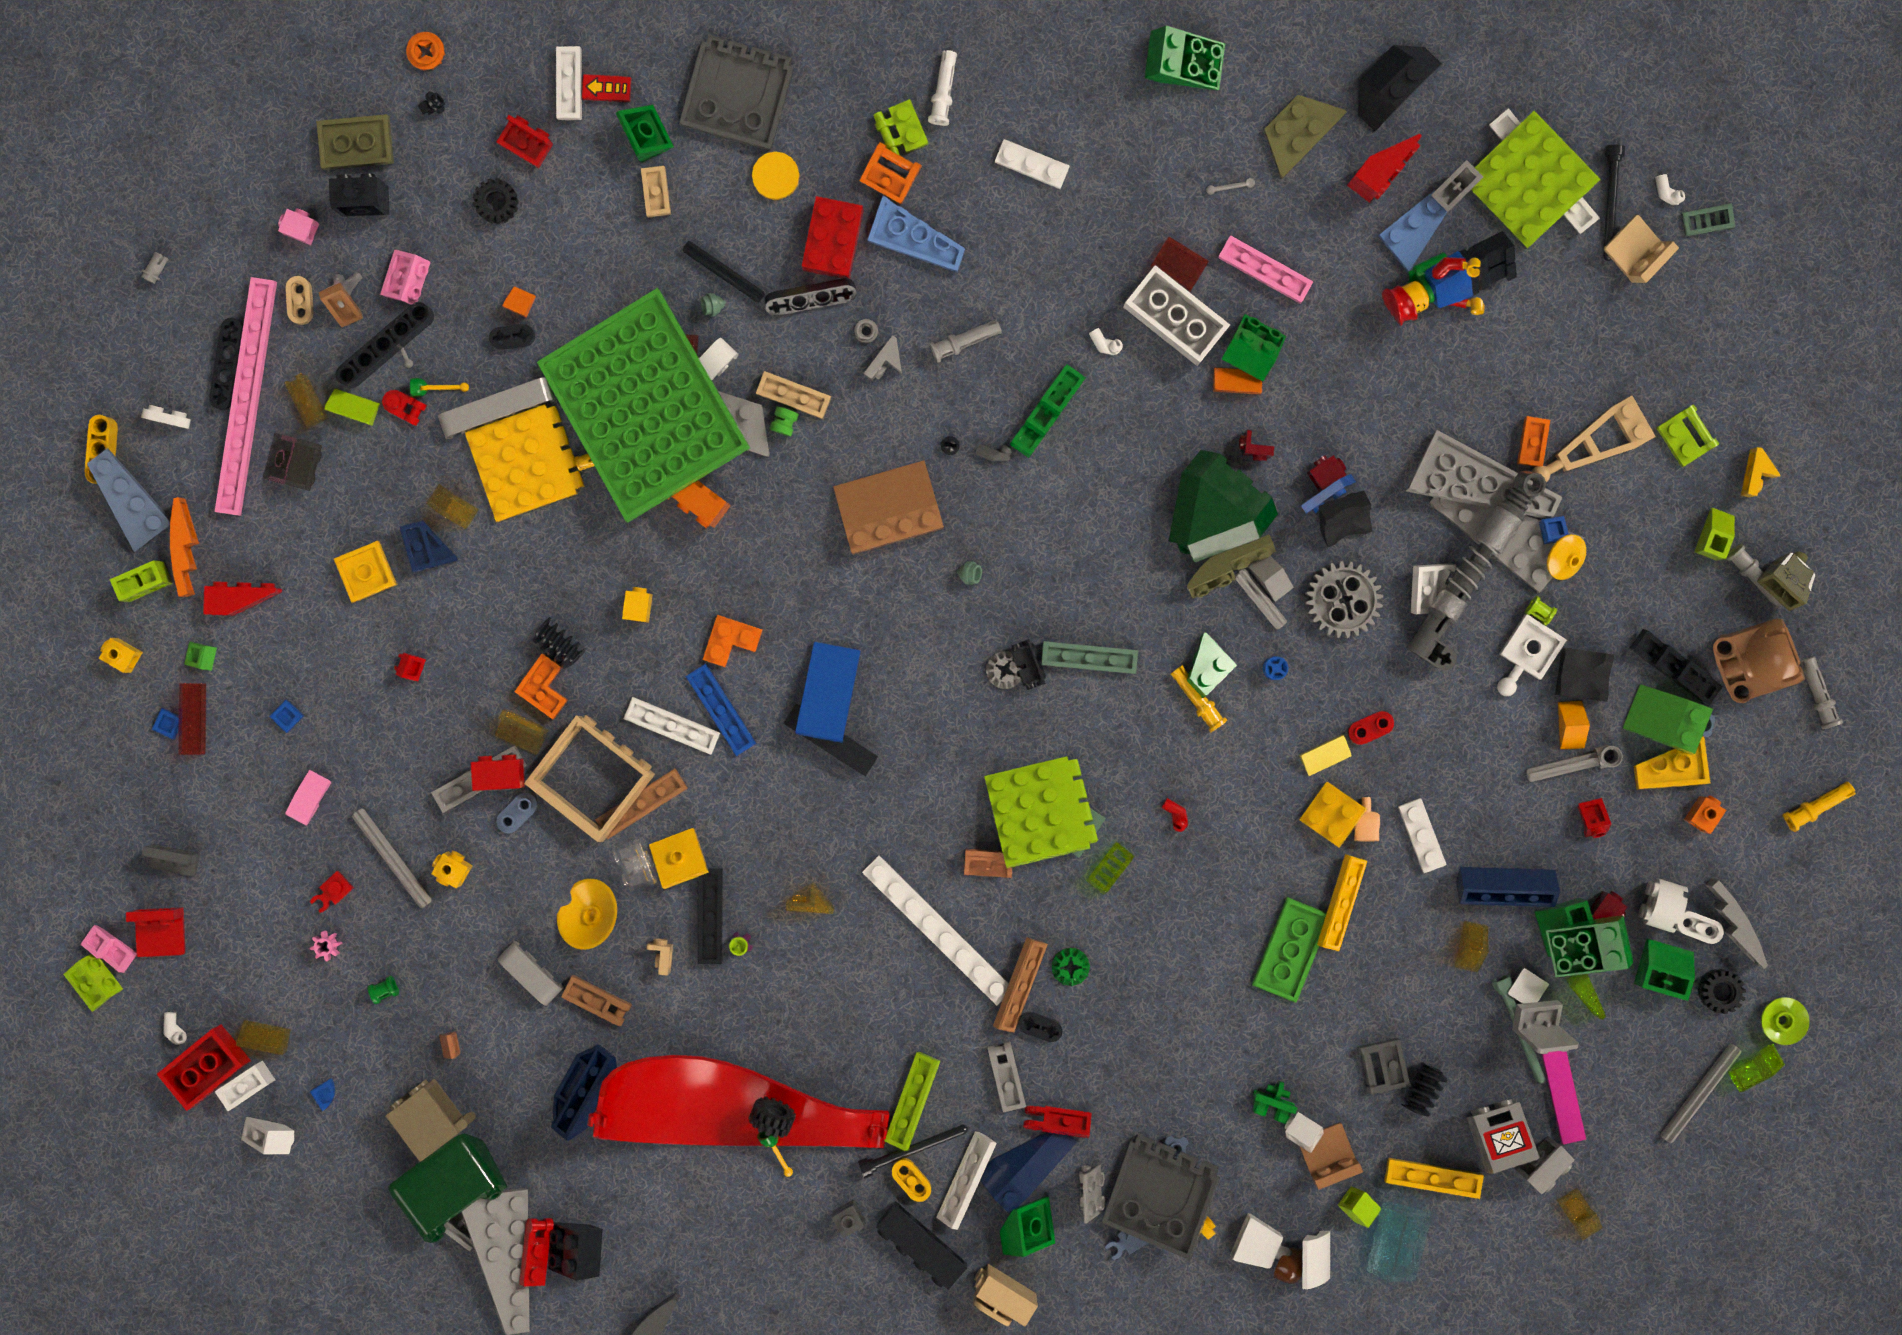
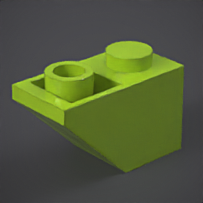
M1710 508L1694 552L1716 561L1726 559L1735 537V516L1715 508Z

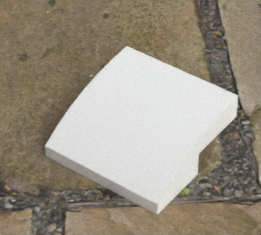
M1320 1231L1317 1236L1307 1235L1303 1240L1302 1289L1320 1286L1330 1279V1231Z

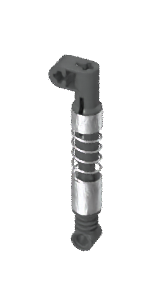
M1521 471L1516 475L1513 486L1515 490H1511V495H1507L1508 501L1504 500L1502 503H1498L1476 537L1480 542L1477 549L1469 546L1474 552L1470 559L1462 557L1463 563L1459 568L1455 567L1457 572L1453 578H1448L1450 582L1447 587L1441 588L1440 593L1431 603L1432 605L1428 608L1429 614L1406 649L1440 670H1449L1455 665L1457 661L1455 651L1441 642L1440 639L1448 627L1457 622L1456 620H1458L1459 616H1461L1460 614H1462L1467 606L1465 602L1471 600L1470 595L1473 590H1478L1477 584L1480 580L1485 579V569H1492L1489 559L1499 558L1498 553L1502 554L1504 552L1503 550H1505L1507 544H1509L1524 521L1523 515L1525 512L1523 510L1528 509L1527 504L1531 505L1530 499L1534 500L1535 497L1544 492L1546 480L1541 474L1532 471ZM1532 478L1533 484L1528 489L1527 482L1529 479ZM1435 650L1444 656L1441 660V658L1431 654L1432 651Z

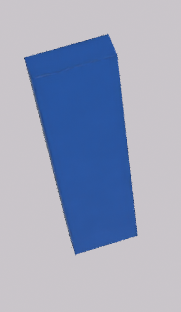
M707 664L702 665L686 676L736 756L757 744Z

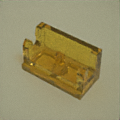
M300 373L295 376L296 380L284 382L307 429L329 419L308 376Z

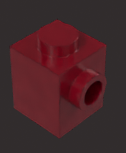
M1324 455L1314 462L1316 467L1307 472L1319 493L1338 479L1347 475L1345 473V464L1340 458L1336 459L1334 455L1330 458Z
M1602 891L1590 908L1593 920L1621 915L1625 917L1627 906L1622 903L1623 898L1613 891L1610 893Z

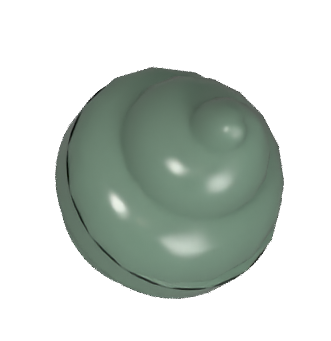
M707 293L700 300L703 314L710 317L719 314L726 304L725 300L714 293Z
M967 561L956 571L960 579L967 585L979 583L982 576L981 566L973 561Z

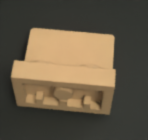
M1634 215L1604 247V251L1632 283H1647L1679 249L1674 241H1660L1639 215Z

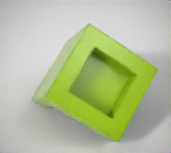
M1352 1186L1338 1203V1206L1355 1223L1367 1228L1370 1227L1381 1211L1380 1206L1365 1191Z

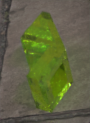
M1770 1044L1761 1049L1754 1057L1737 1062L1728 1073L1739 1092H1744L1774 1076L1785 1063L1775 1046Z

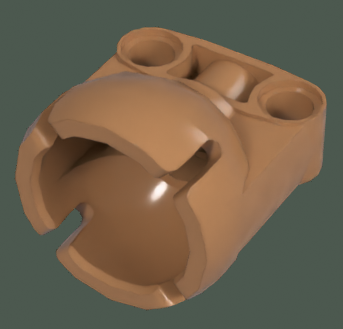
M1772 619L1736 632L1722 634L1714 642L1713 651L1724 684L1735 702L1745 703L1750 699L1797 685L1805 680L1804 672L1799 666L1800 659L1783 619ZM1728 641L1732 645V649L1728 652H1723L1719 649L1718 643ZM1743 685L1748 688L1749 693L1745 696H1739L1736 694L1735 688Z

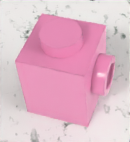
M296 208L295 212L287 209L285 214H282L279 219L278 231L288 237L311 245L319 223L309 218L310 214Z

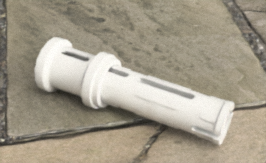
M942 51L936 94L931 98L933 103L932 113L928 116V122L931 124L949 125L947 117L949 106L952 105L950 91L957 53L953 51Z

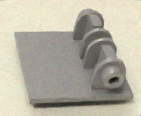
M1101 1165L1091 1169V1166H1081L1079 1171L1080 1183H1083V1185H1080V1189H1083V1192H1080V1196H1082L1080 1197V1210L1083 1211L1084 1223H1088L1101 1214L1105 1208V1197L1102 1196L1101 1191L1105 1177L1104 1173L1101 1172Z

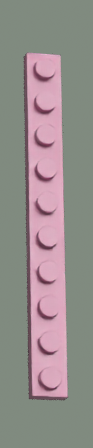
M254 277L250 279L215 512L238 516H241L277 287V282L273 280Z

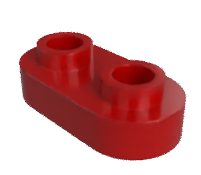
M1375 712L1353 722L1348 728V737L1355 744H1366L1390 733L1394 727V719L1388 712ZM1380 719L1386 720V726L1383 728L1379 726ZM1360 728L1365 732L1363 737L1357 735V731Z

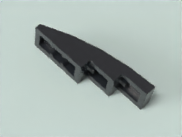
M1642 629L1629 647L1651 666L1708 706L1723 687L1693 661L1684 658L1674 648L1664 644L1646 629Z
M795 703L783 724L796 731L801 707L797 703ZM845 734L843 743L803 736L865 777L878 758L876 754Z

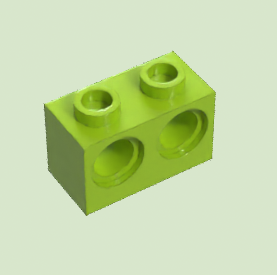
M155 560L110 579L116 596L121 602L134 601L173 584L165 563Z

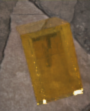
M438 484L426 503L440 515L465 529L468 528L479 511L478 508L441 484Z
M1464 921L1454 967L1478 972L1489 952L1488 926Z

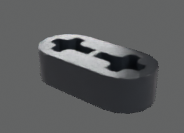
M526 324L497 327L489 334V341L492 346L501 350L526 347L535 340L534 330ZM522 329L530 333V336L526 337L524 342L521 338H514V335L522 333ZM499 332L504 336H510V339H504L501 345L498 341L494 340L495 337H498Z
M1025 1012L1020 1016L1019 1027L1022 1032L1048 1042H1056L1061 1038L1062 1027L1056 1020L1034 1012ZM1033 1017V1022L1039 1024V1028L1031 1026L1029 1029H1026V1024L1023 1023V1020ZM1052 1025H1055L1058 1034H1053L1052 1037H1049L1048 1032L1042 1029V1026L1050 1028Z

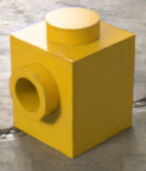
M633 587L632 591H626L622 619L649 623L653 594H648L646 588Z
M110 638L102 645L100 650L102 653L99 659L123 673H131L143 652L119 638Z

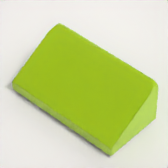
M334 389L324 410L373 426L380 403Z

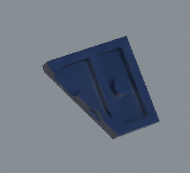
M424 521L400 526L413 573L458 561L452 551Z

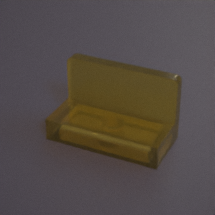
M507 709L502 710L498 718L501 719L495 735L533 754H538L549 729Z

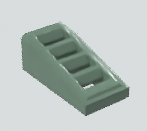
M1732 203L1682 213L1686 237L1735 228ZM1724 211L1726 224L1721 225L1719 212ZM1710 213L1715 215L1716 226H1711ZM1700 215H1705L1706 228L1701 226ZM1695 216L1697 229L1690 231V217Z

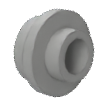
M863 319L856 324L854 333L860 342L871 343L878 335V327L872 320ZM864 327L871 329V333L867 336L862 334Z

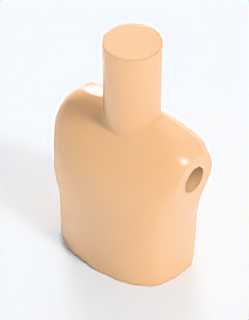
M1363 797L1361 798L1362 806L1367 810L1354 827V841H1379L1380 815L1377 812L1371 811V798Z

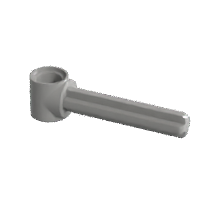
M1606 744L1594 748L1593 753L1528 768L1526 774L1528 780L1534 782L1598 766L1599 769L1616 767L1621 763L1623 755L1619 748ZM1611 749L1614 753V758L1610 762H1606L1604 754L1607 750Z

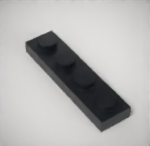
M707 868L709 873L699 876L698 964H722L723 868Z

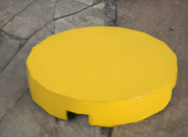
M775 151L766 153L757 160L753 167L752 179L754 186L767 199L780 200L794 193L799 183L798 166L785 153Z

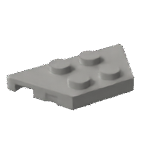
M719 392L751 447L747 451L769 457L770 451L762 405Z

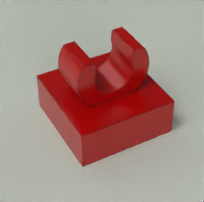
M404 652L399 654L398 657L401 660L399 666H394L395 675L418 681L426 659Z

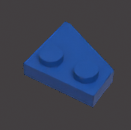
M1351 474L1342 477L1302 504L1301 507L1305 513L1313 510L1317 513L1319 512L1320 505L1332 497L1334 500L1338 499L1346 493L1345 489L1356 481Z

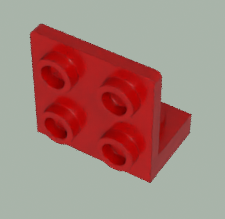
M184 907L136 909L126 912V922H135L137 957L185 954Z

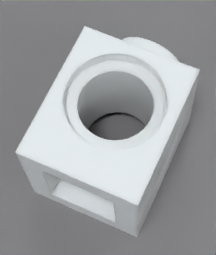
M1299 1112L1295 1118L1291 1116L1285 1125L1286 1137L1310 1153L1324 1134L1323 1127Z

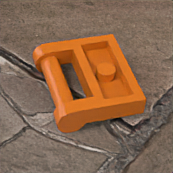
M879 142L860 181L902 204L922 165L917 162L912 163L887 149L885 144ZM883 157L909 172L907 177L905 178L878 163L880 158Z

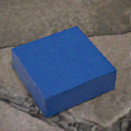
M1564 516L1539 521L1544 544L1556 543L1563 536L1569 535Z
M285 700L269 717L283 731L288 733L304 715L292 703Z
M161 708L152 730L175 739L185 718L165 708Z

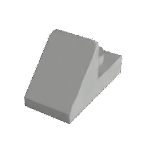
M893 335L864 372L865 377L873 381L875 377L879 380L887 370L885 367L886 363L902 374L897 338Z

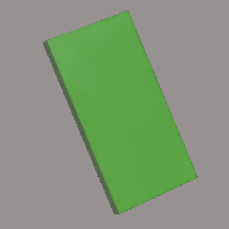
M1286 897L1252 985L1296 1003L1319 948L1317 943L1327 913Z

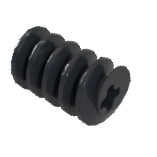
M549 617L537 629L533 642L535 644L541 642L540 649L545 650L549 648L547 655L552 656L556 654L554 661L558 663L563 660L561 667L563 669L568 668L578 661L586 651V648L578 651L580 642L573 645L570 644L573 636L564 638L566 630L563 629L557 632L559 624L555 623L550 626L551 617Z
M1422 1062L1421 1064L1426 1068V1071H1417L1422 1079H1413L1418 1087H1409V1090L1414 1095H1405L1404 1098L1409 1102V1105H1401L1418 1115L1429 1117L1431 1113L1426 1107H1435V1104L1430 1099H1439V1095L1435 1090L1443 1091L1444 1088L1439 1082L1446 1083L1448 1079L1443 1075L1442 1071Z

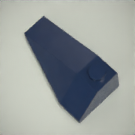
M1045 1132L993 1158L987 1164L980 1181L992 1197L1011 1214L1013 1209L1018 1208L1077 1142L1068 1135Z

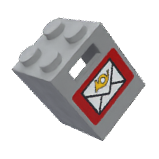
M1511 1099L1494 1103V1109L1490 1110L1488 1106L1472 1110V1116L1467 1117L1486 1173H1497L1540 1159L1520 1102L1513 1103ZM1506 1111L1510 1112L1512 1120L1490 1127L1487 1117Z

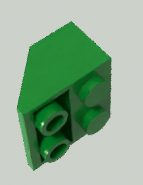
M1245 314L1221 359L1264 381L1274 365L1287 336L1283 335L1279 330L1270 328L1258 319Z
M1582 898L1556 904L1555 907H1546L1534 911L1547 957H1551L1546 930L1593 920L1588 901Z
M1647 938L1633 984L1688 1001L1695 980L1694 952Z

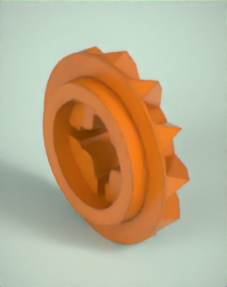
M417 33L407 44L406 54L408 60L414 67L423 71L434 70L438 64H442V59L445 55L444 44L433 33ZM420 45L424 48L431 46L430 52L433 57L427 55L421 57L423 53L418 46Z

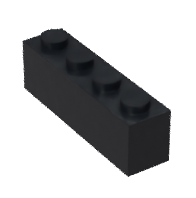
M897 1201L892 1204L877 1222L878 1234L886 1241L890 1239L896 1244L895 1248L903 1256L909 1255L914 1260L913 1264L920 1271L924 1272L926 1270L932 1275L931 1279L937 1286L941 1288L944 1286L949 1290L967 1269L966 1261Z

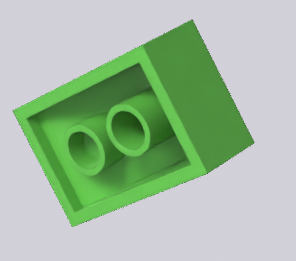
M1640 684L1623 729L1693 755L1697 751L1713 709Z

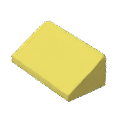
M1339 735L1299 754L1308 776L1352 756L1344 735Z

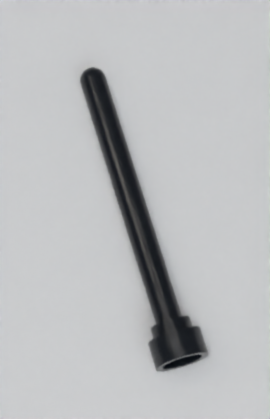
M1607 145L1605 147V157H1607L1609 162L1604 247L1615 236L1619 162L1625 156L1624 145ZM1604 251V260H1612L1610 256Z
M960 1125L912 1144L909 1150L904 1151L900 1149L874 1160L867 1157L861 1159L858 1163L864 1179L871 1177L880 1167L967 1133L968 1128L966 1125Z

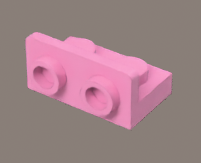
M394 250L380 295L410 305L418 302L430 261L415 254Z

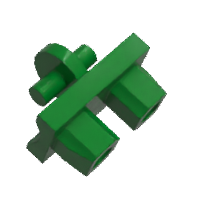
M1278 1081L1276 1086L1267 1085L1266 1091L1273 1093V1096L1255 1089L1252 1094L1254 1098L1252 1111L1254 1113L1265 1116L1269 1105L1276 1107L1273 1119L1284 1124L1289 1120L1291 1113L1296 1114L1298 1107L1295 1106V1103L1281 1099V1096L1289 1099L1291 1093L1283 1090L1284 1082Z

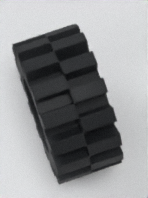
M495 178V180L487 179V183L481 182L482 186L475 189L476 195L473 194V199L475 200L473 205L477 213L489 223L508 222L507 219H512L514 212L518 210L517 204H519L517 193L506 181H501L498 178ZM493 193H501L505 198L504 206L499 210H492L488 207V198Z
M1724 969L1711 970V973L1707 972L1705 974L1706 977L1700 980L1702 982L1701 986H1698V990H1700L1698 996L1702 999V1004L1714 1012L1728 1014V1011L1735 1012V1007L1740 1008L1742 1005L1739 1002L1741 1000L1745 1001L1746 998L1742 996L1743 993H1746V989L1742 988L1745 984L1739 980L1740 977ZM1720 982H1725L1730 989L1728 997L1724 1000H1717L1713 994L1715 985Z
M760 1097L754 1103L749 1116V1122L753 1124L754 1128H759V1132H766L765 1135L767 1136L772 1134L773 1137L777 1138L779 1136L782 1138L790 1132L796 1113H793L794 1110L789 1108L788 1104H782L783 1101L781 1100L777 1102L772 1097L771 1100L768 1097Z

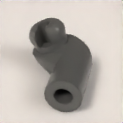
M980 444L976 450V455L990 461L1007 462L1011 459L1010 455L1013 450L1006 445H1002L1000 451Z

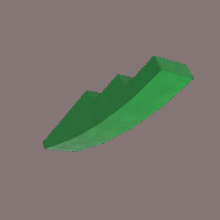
M1066 364L1010 445L1030 458L1086 377Z

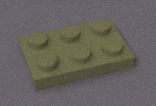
M387 114L316 121L322 170L394 164L390 116Z

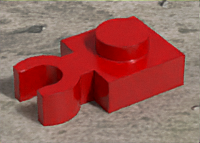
M336 871L319 887L324 893L314 896L310 903L313 904L318 899L321 900L323 907L319 909V912L322 913L329 908L330 901L335 905L338 904L354 887L339 871Z

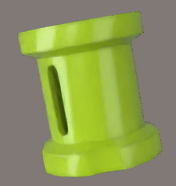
M1538 596L1531 600L1525 610V614L1533 615L1542 621L1541 623L1545 626L1551 622L1557 612V608L1549 607L1540 601Z

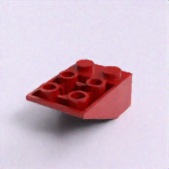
M1417 134L1370 156L1347 186L1369 203L1373 198L1378 200L1391 184L1388 179L1393 181L1406 165L1403 160L1408 162L1421 146L1417 142L1422 135Z

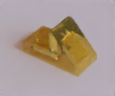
M814 882L811 884L810 900H806L807 896L792 895V899L786 901V911L834 914L835 906Z
M1575 1188L1557 1200L1582 1241L1603 1228L1597 1214L1589 1207L1579 1189Z

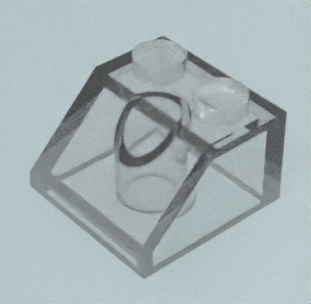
M644 836L614 847L615 852H613L615 862L617 865H621L624 874H621L623 883L626 888H630V891L653 885L660 880Z

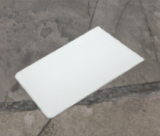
M1524 968L1508 994L1523 1004L1534 1003L1540 1000L1549 984Z

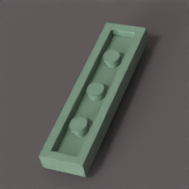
M1043 641L1041 665L1136 674L1138 650Z

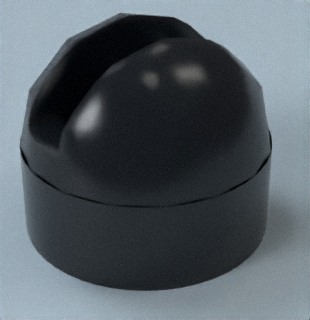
M953 436L945 437L941 442L943 453L946 455L956 454L960 448L958 439ZM945 442L956 444V448L947 447L944 444Z

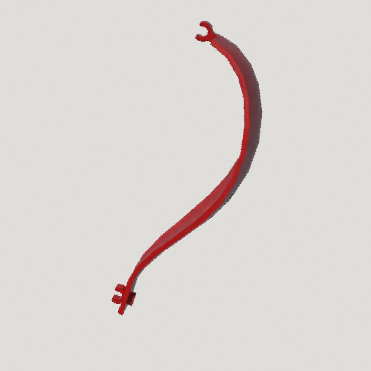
M666 1055L646 1057L627 1062L612 1070L602 1081L596 1110L594 1113L589 1114L587 1125L593 1127L594 1124L593 1138L602 1140L676 1145L763 1146L757 1138L759 1128H754L753 1124H750L749 1116L758 1098L768 1097L771 1100L772 1097L777 1102L781 1100L783 1101L782 1104H788L789 1108L794 1110L793 1113H796L790 1132L782 1138L778 1136L776 1146L884 1148L889 1112L884 1110L838 1107L811 1097L753 1070L726 1061L702 1056Z

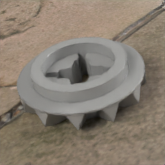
M1001 651L989 659L986 673L989 681L994 686L1001 689H1009L1021 681L1018 671L1024 669L1023 664L1016 666L1011 652ZM1010 660L1009 669L1015 675L1006 674L1000 680L1001 670L996 667V664L1005 666Z

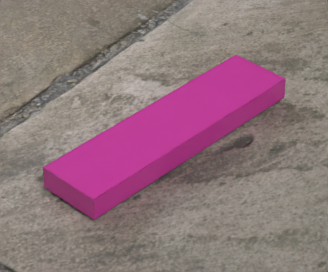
M1554 1051L1541 1054L1561 1143L1564 1145L1586 1140L1567 1052Z

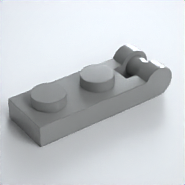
M1004 1042V1045L998 1047L994 1045L988 1046V1053L1003 1112L1026 1107L1011 1042ZM1006 1054L1008 1061L998 1063L997 1056Z

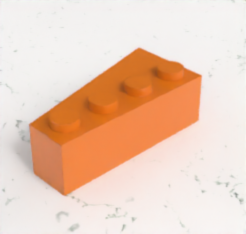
M698 480L672 496L678 501L677 507L687 514L690 511L698 516L695 520L705 528L709 525L715 528L731 506Z

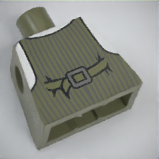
M1790 552L1773 561L1757 582L1788 611H1791L1807 603L1815 573L1806 565L1808 557L1805 553Z

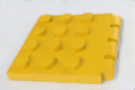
M546 404L465 432L496 522L578 494L576 489L585 487L580 472L570 473L569 469L577 467L572 449L569 448L562 451L561 447L570 444L564 426L554 428L555 424L562 422L557 406L547 408Z

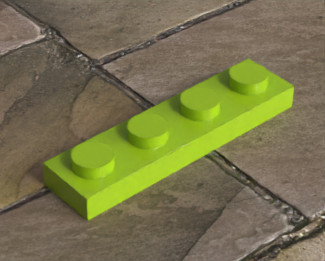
M916 1052L885 1142L904 1151L909 1150L940 1060L922 1052Z

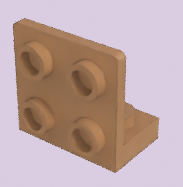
M1340 1122L1323 1128L1324 1134L1311 1153L1300 1147L1312 1180L1318 1190L1363 1173L1360 1163L1354 1156L1343 1125Z

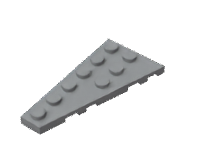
M1436 430L1406 492L1495 509L1498 503H1502L1504 500L1508 501L1506 497L1511 495V490H1515L1513 488L1514 479L1518 473ZM1530 479L1527 482L1528 489L1533 484V481H1531ZM1545 488L1541 495L1535 497L1534 500L1530 499L1532 503L1531 505L1527 504L1528 509L1523 510L1525 512L1524 515L1543 519L1553 518L1562 497Z

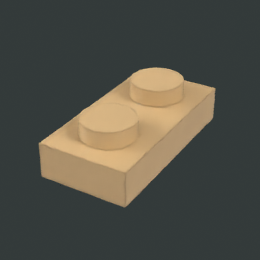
M665 166L641 168L646 216L649 218L671 215Z

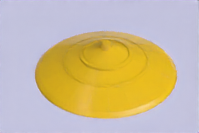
M583 879L573 885L570 891L571 902L566 906H562L557 913V926L560 935L567 944L576 949L586 950L600 945L612 932L617 918V903L612 890L604 882L597 879Z

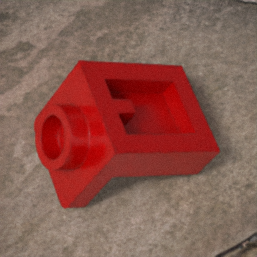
M1602 798L1579 803L1578 810L1585 826V837L1599 838L1606 835L1610 829L1611 821Z

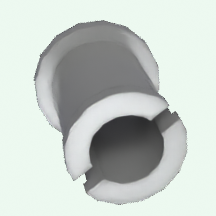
M154 252L146 269H142L143 274L141 277L155 284L156 280H160L158 277L169 259Z

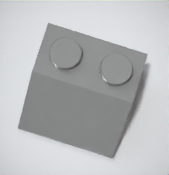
M1549 1136L1536 1148L1540 1159L1522 1164L1516 1169L1541 1194L1550 1191L1556 1183L1555 1180L1561 1174H1566L1575 1161L1560 1144Z

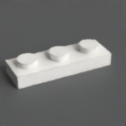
M580 46L556 47V118L558 120H582V49Z
M1005 139L995 159L997 164L1061 189L1070 167L1067 164Z
M1419 798L1398 806L1422 872L1427 873L1445 866V859L1422 799Z

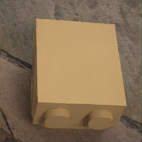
M987 1264L985 1269L981 1267L974 1278L976 1281L974 1285L976 1292L973 1295V1304L980 1311L1003 1325L1009 1326L1013 1319L1026 1326L1038 1307L1036 1293Z

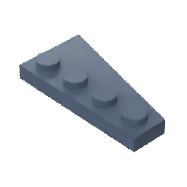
M108 448L87 463L134 552L170 525L171 519Z

